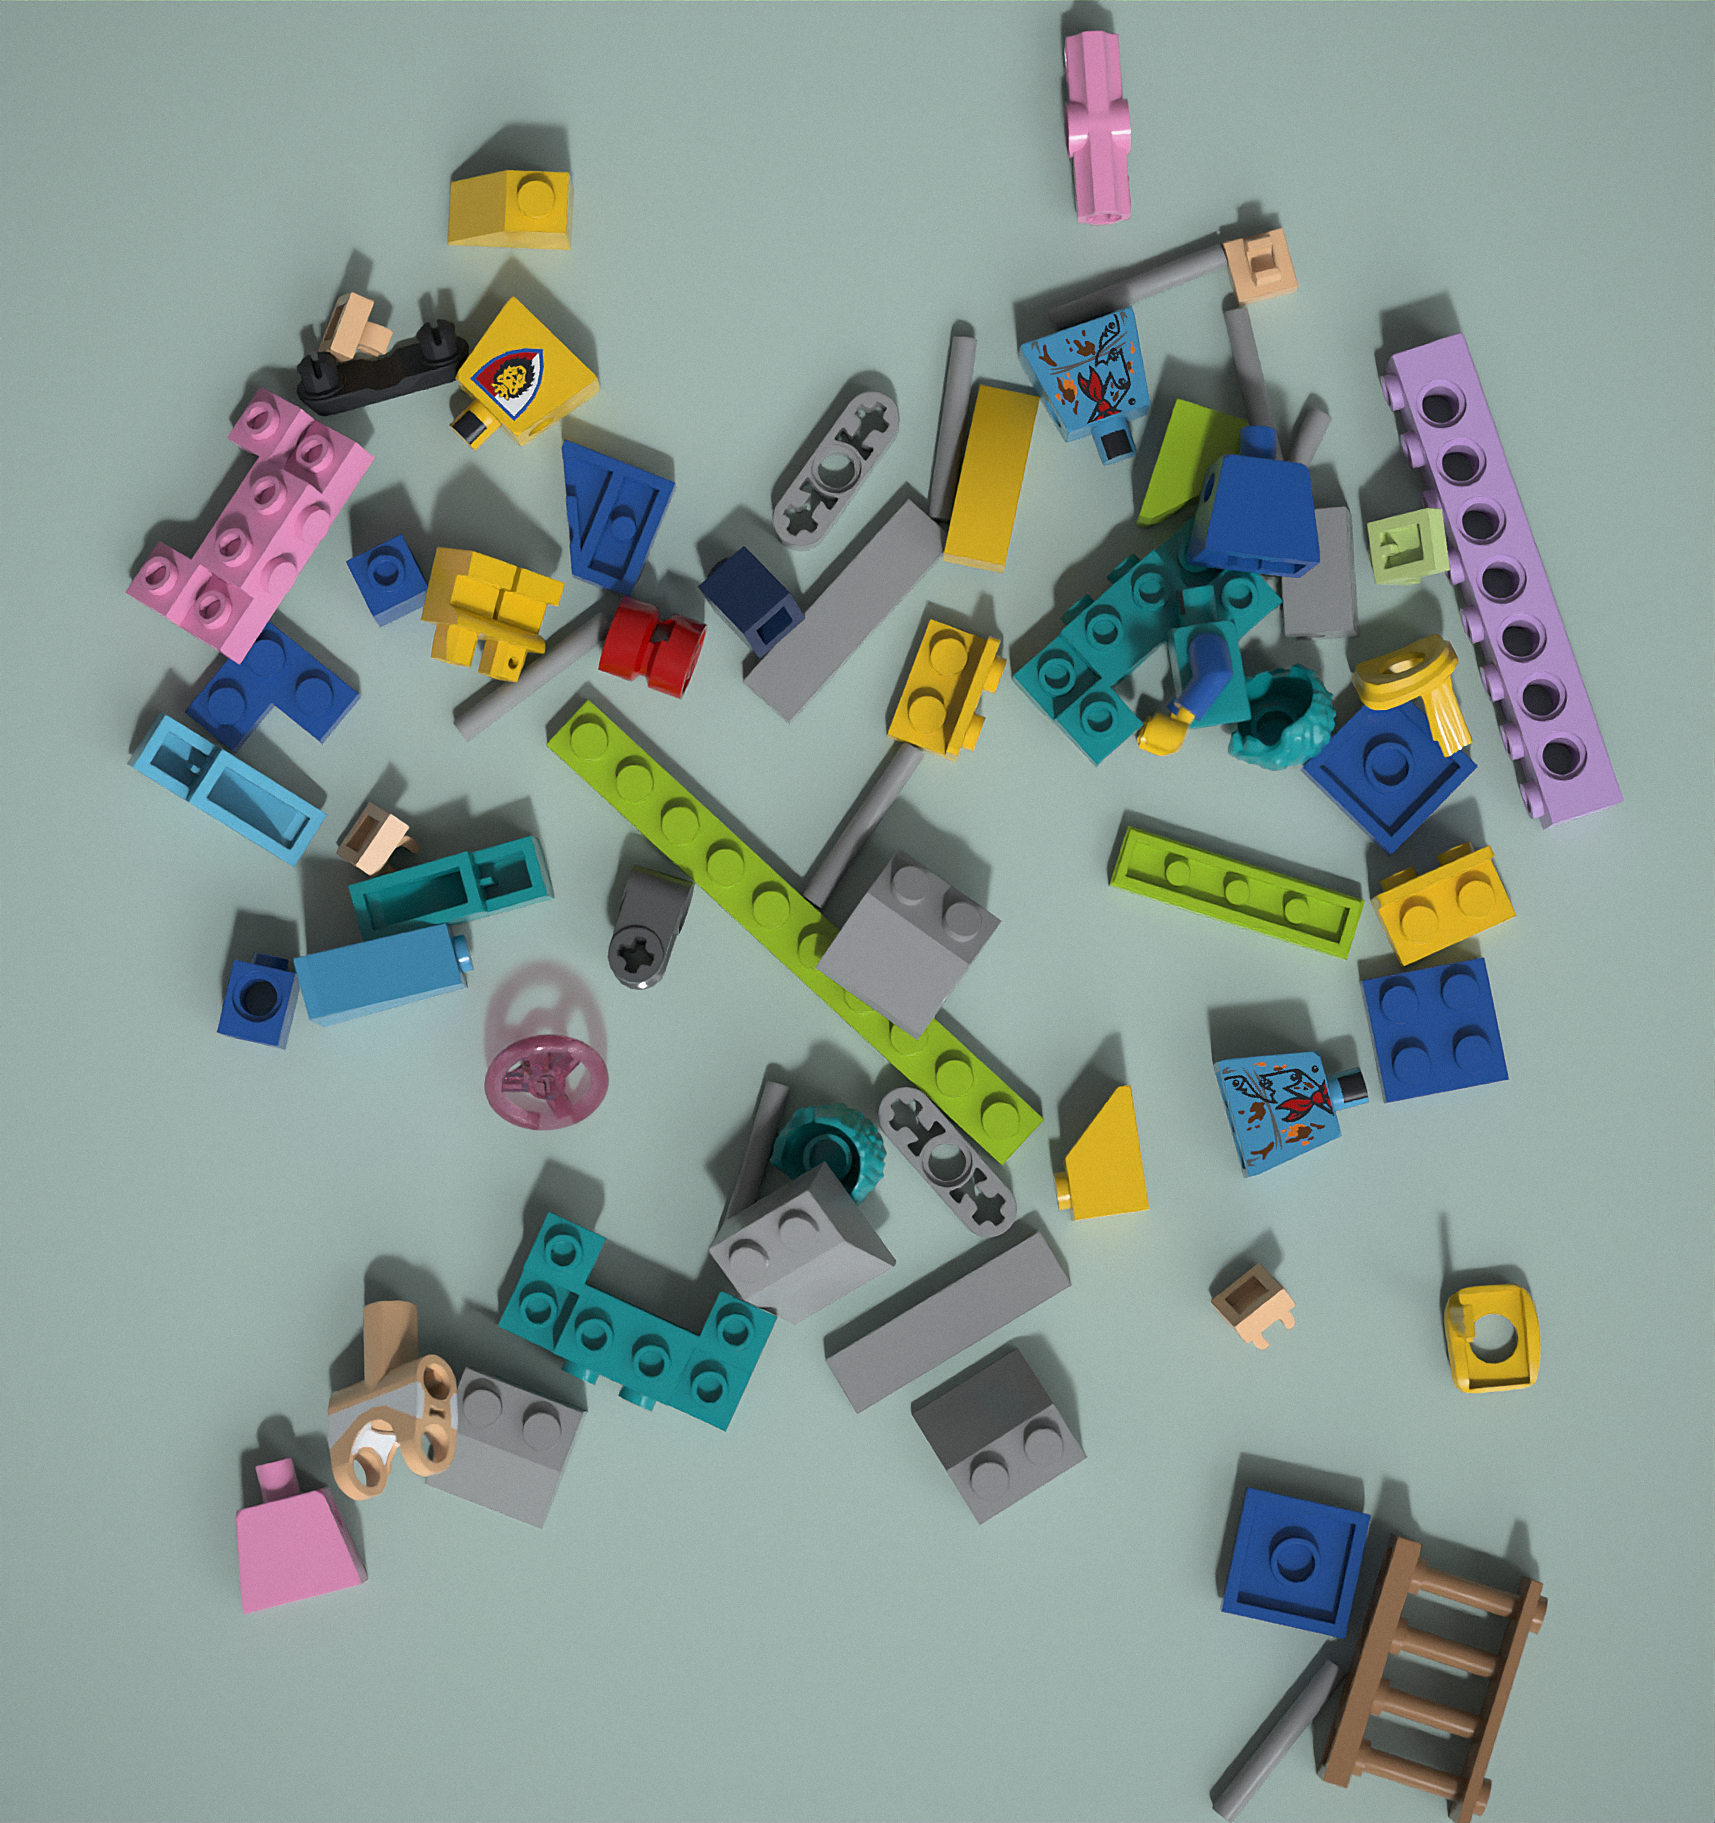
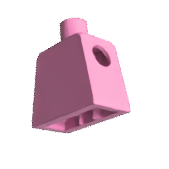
M292 1457L255 1466L264 1503L236 1511L241 1601L244 1614L366 1582L368 1580L366 1570L329 1487L301 1493Z

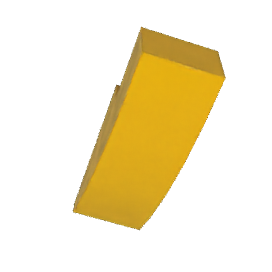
M980 385L943 561L1004 573L1040 397Z

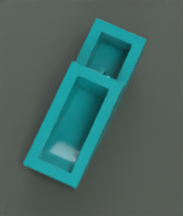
M531 835L472 853L465 851L348 885L363 942L443 923L454 926L555 898L539 839Z

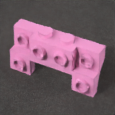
M263 387L259 388L227 437L239 448L258 459L193 558L190 559L159 541L126 591L128 595L141 604L160 614L239 665L286 593L294 585L297 576L320 541L326 536L331 524L375 459L355 441L318 422L301 408Z

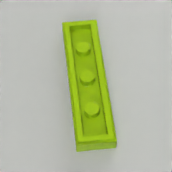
M1128 826L1109 883V887L1346 961L1365 903V900L1131 826Z

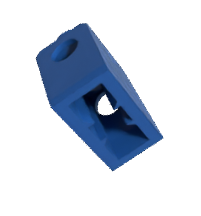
M1247 426L1241 428L1239 432V455H1222L1207 469L1203 479L1188 547L1186 565L1300 578L1320 563V549L1310 471L1303 463L1276 460V429L1267 426Z

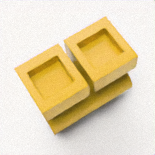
M437 547L421 616L422 621L437 625L430 658L456 666L471 668L479 639L485 641L478 673L497 680L517 683L527 652L541 654L545 652V641L539 635L547 605L559 606L565 583L475 551Z

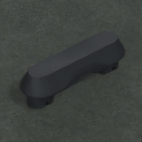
M437 319L438 326L436 328H432L430 322H426L418 330L416 338L420 343L398 348L391 356L374 361L358 359L336 365V358L333 355L317 352L318 360L314 361L310 355H307L298 364L297 372L302 380L297 385L296 393L299 399L318 415L331 416L456 381L455 377L468 358L469 344L465 339L456 336L454 323L444 319Z

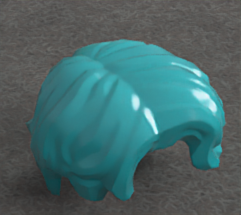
M1296 663L1291 666V669L1284 670L1283 668H1278L1273 672L1265 670L1255 675L1244 676L1251 719L1228 724L1231 732L1228 754L1250 765H1258L1271 771L1284 770L1288 766L1302 765L1309 758L1320 754L1322 749L1330 742L1331 731L1335 726L1333 718L1336 716V709L1331 703L1333 694L1326 690L1324 682L1317 677L1316 672L1302 664Z
M836 1102L820 1106L811 1105L807 1108L799 1107L792 1115L791 1120L786 1123L785 1128L780 1131V1135L774 1143V1152L770 1162L793 1181L825 1161L858 1206L884 1177L882 1171L885 1166L884 1159L887 1156L881 1134L869 1118H865L858 1109L848 1108L846 1104Z

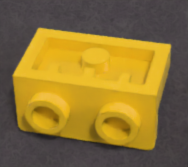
M930 619L887 737L902 743L907 742L913 747L953 762H957L962 748L973 752L986 719L985 716L975 713L983 690L995 694L1007 663V659L997 656L1001 640L991 636L986 640Z
M1468 841L1437 855L1436 858L1441 867L1418 877L1413 866L1380 881L1384 892L1375 896L1370 902L1401 968L1517 916L1491 861L1495 855L1490 845L1475 851L1471 842Z

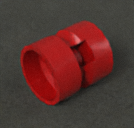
M625 595L617 608L608 631L598 670L631 682L640 675L644 676L648 688L682 699L696 667L708 625L676 613L667 619H663L660 617L657 606Z

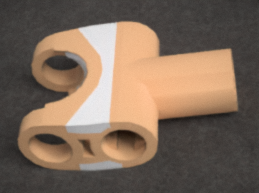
M378 1301L363 1308L364 1380L337 1390L329 1399L328 1442L332 1471L340 1489L354 1500L364 1501L382 1493L387 1483V1476L391 1474L392 1460L399 1445L407 1466L420 1476L429 1477L447 1469L454 1459L458 1426L456 1378L451 1367L441 1357L428 1354L419 1358L417 1306L406 1301ZM423 1434L427 1437L430 1444L433 1445V1461L426 1457L422 1449L421 1439ZM354 1459L362 1466L365 1472L366 1486L361 1484L355 1475Z

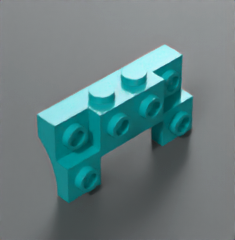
M1195 516L1142 560L1135 553H1132L1106 577L1112 586L1095 601L1089 594H1086L1073 604L1060 618L1066 624V627L1060 631V634L1013 675L1012 681L1040 712L1075 744L1095 767L1101 764L1107 756L1143 726L1142 721L1113 689L1168 641L1167 632L1169 630L1181 627L1176 591L1213 585L1218 620H1235L1238 641L1283 602L1258 573L1186 565Z
M548 1212L522 1268L521 1277L498 1327L565 1358L561 1370L595 1385L599 1375L621 1384L622 1388L618 1396L639 1407L652 1411L658 1401L726 1432L778 1317L720 1291L701 1334L698 1335L587 1284L607 1238L552 1212Z

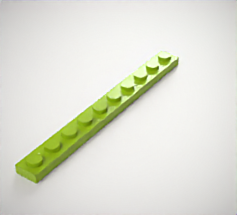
M589 699L546 744L556 756L917 1089L923 1092L1001 1166L1044 1121L1033 1108L935 1018H933L920 1038L916 1040L817 970L818 962L840 931Z

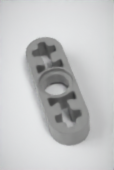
M864 392L852 399L774 510L773 524L775 534L784 546L795 551H807L817 547L825 539L898 435L900 415L896 404L891 398L879 392ZM876 408L884 411L883 424L888 429L883 434L877 430H872L862 443V450L871 452V455L867 460H864L853 446L837 441L842 433H845L852 442L861 429V420L857 414L861 410L871 414ZM832 455H841L848 458L855 469L852 481L841 488L827 486L822 482L818 474L822 461ZM806 483H810L819 496L826 500L834 501L836 504L831 510H828L821 501L812 514V523L817 527L812 534L807 530H801L794 536L788 532L791 525L786 513L790 509L797 513L805 509L811 500V493L801 490Z
M901 1087L889 1092L881 1101L878 1109V1123L884 1135L969 1231L981 1237H995L1006 1232L1014 1223L1017 1214V1204L1012 1192L923 1092L911 1087ZM898 1099L905 1105L912 1103L914 1100L920 1104L922 1110L919 1111L917 1119L927 1132L931 1129L934 1122H937L945 1131L944 1134L929 1140L919 1156H915L908 1148L909 1144L919 1140L916 1135L906 1126L896 1131L889 1123L895 1116L890 1106ZM943 1144H951L958 1147L965 1157L963 1173L951 1181H943L936 1178L929 1168L931 1152ZM975 1169H979L986 1177L985 1181L975 1185L978 1190L988 1199L998 1194L1005 1202L999 1209L1004 1219L997 1226L989 1220L980 1225L974 1221L972 1215L978 1208L967 1193L963 1196L960 1203H957L949 1194L950 1191L966 1184Z

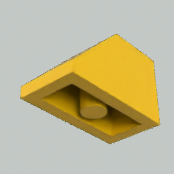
M504 170L451 182L448 244L454 246L571 250L574 189L569 172Z
M1131 1085L1119 1086L1114 1089L1063 1158L1064 1172L1053 1173L1058 1209H1070L1072 1221L1149 1210Z

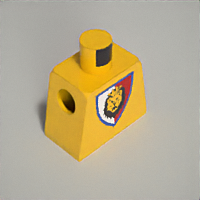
M513 296L505 304L455 377L459 387L472 400V403L449 427L473 451H476L499 427L521 447L592 398L601 389L598 377Z

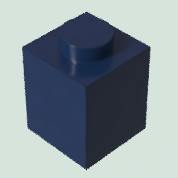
M745 546L732 557L719 561L711 569L707 579L698 586L714 612L759 659L806 619L791 593Z

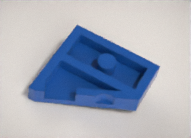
M565 439L562 446V459L564 462L572 576L575 579L618 596L624 597L626 595L632 597L675 492L676 483Z

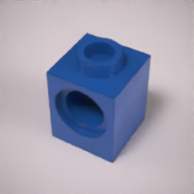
M402 534L346 561L373 618L380 627L424 606L428 583Z
M253 952L251 963L234 959L217 1033L286 1050L300 991L297 974L288 972L290 960ZM270 982L277 993L276 1004L269 1013L262 1016H254L247 1008V993L257 983Z

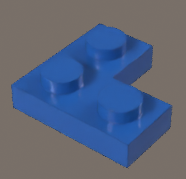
M268 621L241 664L239 665L233 660L228 659L186 709L185 713L236 753L274 706L323 744L361 696Z

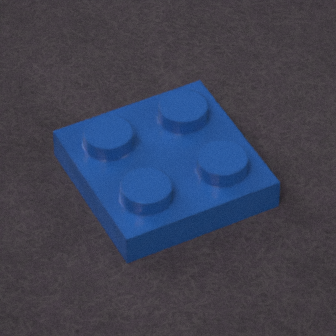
M1408 701L1387 710H1373L1363 705L1330 739V742L1322 749L1321 753L1311 758L1300 771L1388 856H1391L1478 765L1461 749L1449 757H1444L1439 742L1432 739L1427 716L1413 702Z
M1484 957L1360 982L1384 1104L1509 1080Z
M1245 1487L1219 1610L1225 1613L1345 1639L1371 1515Z

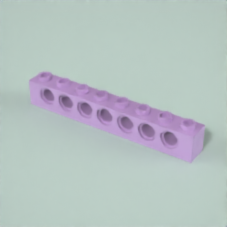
M1461 332L1394 354L1385 366L1387 375H1383L1380 378L1382 391L1389 409L1392 412L1400 410L1407 432L1400 435L1404 456L1411 469L1420 468L1427 489L1420 492L1422 508L1442 509L1450 570L1445 571V575L1451 586L1460 585L1467 607L1460 609L1464 631L1471 644L1480 643L1487 664L1480 667V675L1485 692L1491 702L1499 700L1507 724L1500 726V734L1510 760H1520L1527 781L1520 784V792L1525 809L1531 819L1539 817L1543 830L1613 808L1623 802L1624 799L1464 334ZM1430 396H1438L1445 399L1452 408V420L1446 423L1431 421L1423 411L1422 401ZM1449 454H1459L1467 458L1472 466V478L1467 481H1455L1449 478L1443 470V457ZM1476 511L1487 516L1492 524V536L1485 540L1470 537L1462 525L1463 515ZM1490 569H1497L1506 573L1512 582L1511 596L1496 598L1488 594L1482 583L1483 573ZM1517 627L1528 633L1532 641V651L1529 656L1517 657L1505 649L1502 640L1505 629ZM1537 685L1544 688L1550 694L1552 709L1548 715L1538 716L1527 710L1523 703L1525 687ZM1547 744H1560L1570 752L1572 767L1568 774H1555L1545 766L1543 750Z

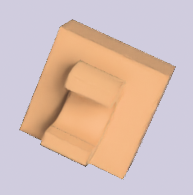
M1283 228L1223 243L1222 249L1228 264L1226 268L1237 307L1297 291L1299 286Z
M350 292L338 297L318 352L333 355L337 363L353 359L356 349L365 354L378 357L379 354L385 355L393 331L367 321L375 301Z
M369 802L335 854L371 877L376 878L378 873L386 875L397 871L389 865L388 861L396 847H403L417 855L420 846L413 838L405 834L409 829L408 825Z
M1259 1263L1210 1301L1222 1319L1246 1344L1251 1341L1261 1350H1265L1269 1346L1267 1340L1262 1336V1332L1279 1319L1288 1330L1295 1326L1294 1318L1289 1310L1296 1304L1286 1290Z

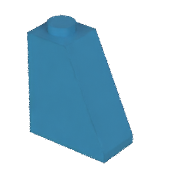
M446 923L293 959L309 1020L322 1027L467 988L464 973L474 970L465 935L462 934L454 937L452 928Z

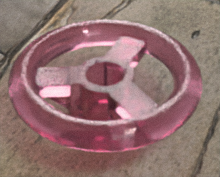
M558 1034L535 1035L512 1043L492 1060L485 1075L484 1091L491 1108L505 1121L529 1130H558L581 1122L601 1105L609 1087V1072L600 1054L583 1041ZM520 1061L519 1067L509 1071L514 1064ZM582 1063L589 1071L590 1086L586 1094L578 1102L572 1104L564 1091L566 1088L565 1078ZM504 1092H530L534 1097L546 1100L552 1112H534L520 1108L513 1104Z

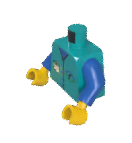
M1213 585L1176 591L1181 627L1173 628L1167 632L1175 694L1165 707L1171 712L1169 716L1156 712L1154 717L1148 715L1136 740L1140 749L1157 756H1165L1179 751L1188 730L1243 722L1251 719L1235 620H1218Z

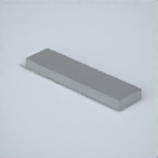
M908 499L804 613L806 619L771 649L743 680V683L790 724L944 555L948 533Z
M1039 1231L827 1358L825 1361L854 1410L859 1414L1070 1287L1072 1284Z

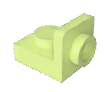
M1425 508L1367 523L1370 542L1368 556L1374 571L1375 584L1409 586L1420 583L1421 577L1450 570L1442 509Z

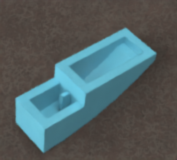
M159 712L127 763L128 766L293 867L296 866L327 816L326 813L161 712Z

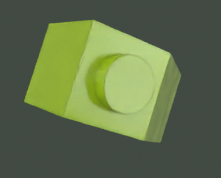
M1177 398L1136 526L1149 529L1198 504L1207 469L1222 455H1239V432L1241 428L1247 426L1248 421Z

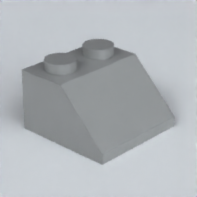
M899 849L864 895L818 962L816 969L918 1040L980 955L1001 923V920Z
M825 1161L726 1220L708 1249L745 1301L794 1325L893 1268L897 1262Z
M1018 1348L912 1414L979 1525L1087 1458Z
M465 1367L457 1388L458 1426L454 1459L444 1471L429 1477L427 1476L425 1484L542 1529L588 1411L476 1367Z

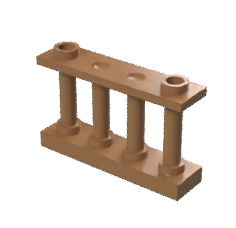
M1391 1533L1316 1774L1322 1781L1346 1789L1351 1774L1360 1777L1363 1772L1379 1776L1452 1800L1448 1817L1454 1823H1470L1473 1814L1482 1816L1487 1806L1492 1780L1484 1776L1528 1633L1537 1634L1546 1614L1548 1598L1540 1595L1543 1583L1522 1576L1517 1594L1428 1566L1427 1558L1419 1556L1423 1544ZM1419 1590H1423L1509 1618L1498 1655L1408 1626L1409 1619L1400 1617L1407 1593L1417 1595ZM1402 1650L1489 1678L1490 1682L1480 1715L1390 1687V1680L1382 1677L1389 1653L1398 1655ZM1382 1711L1471 1739L1461 1776L1372 1748L1371 1740L1363 1738L1370 1714L1379 1716Z

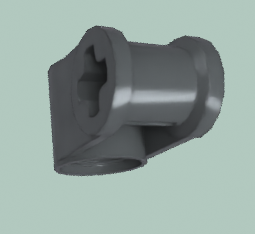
M636 864L633 866L623 892L618 913L619 918L608 949L610 968L622 985L634 990H645L661 981L666 972L676 938L684 925L694 892V882ZM639 945H645L649 958L653 960L651 966L646 964L640 965L636 973H630L627 961L622 958L625 952L635 953Z

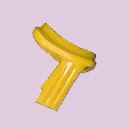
M1435 633L1426 636L1401 649L1361 662L1355 667L1356 671L1351 676L1353 685L1361 702L1370 709L1387 710L1421 696L1432 739L1439 742L1444 757L1451 756L1463 746L1473 742L1454 693L1450 677L1459 660L1451 642L1444 640L1439 634Z
M1506 1283L1468 1287L1451 1295L1444 1311V1324L1451 1376L1455 1387L1463 1393H1484L1521 1389L1533 1385L1537 1380L1540 1365L1541 1333L1537 1308L1529 1292L1518 1284ZM1497 1314L1507 1318L1514 1326L1517 1334L1516 1347L1512 1355L1498 1363H1486L1478 1359L1470 1347V1342H1473V1338H1476L1474 1323L1482 1316Z

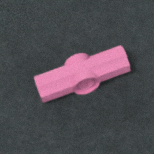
M1103 30L1085 31L1066 37L1064 55L1069 102L1065 103L1066 147L1068 158H1073L1077 223L1108 225L1122 220H1129L1131 199L1126 154H1130L1131 149L1128 100L1122 99L1118 34L1107 33Z

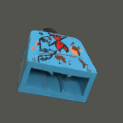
M1132 307L1020 346L1018 357L1020 364L1066 443L1092 435L1103 465L1123 461L1138 453L1127 422L1147 415L1150 400L1136 319Z
M1318 1051L1234 1058L1218 1061L1213 1064L1244 1178L1259 1175L1342 1136L1336 1111L1369 1103L1366 1084L1360 1068L1355 1067L1325 1075Z

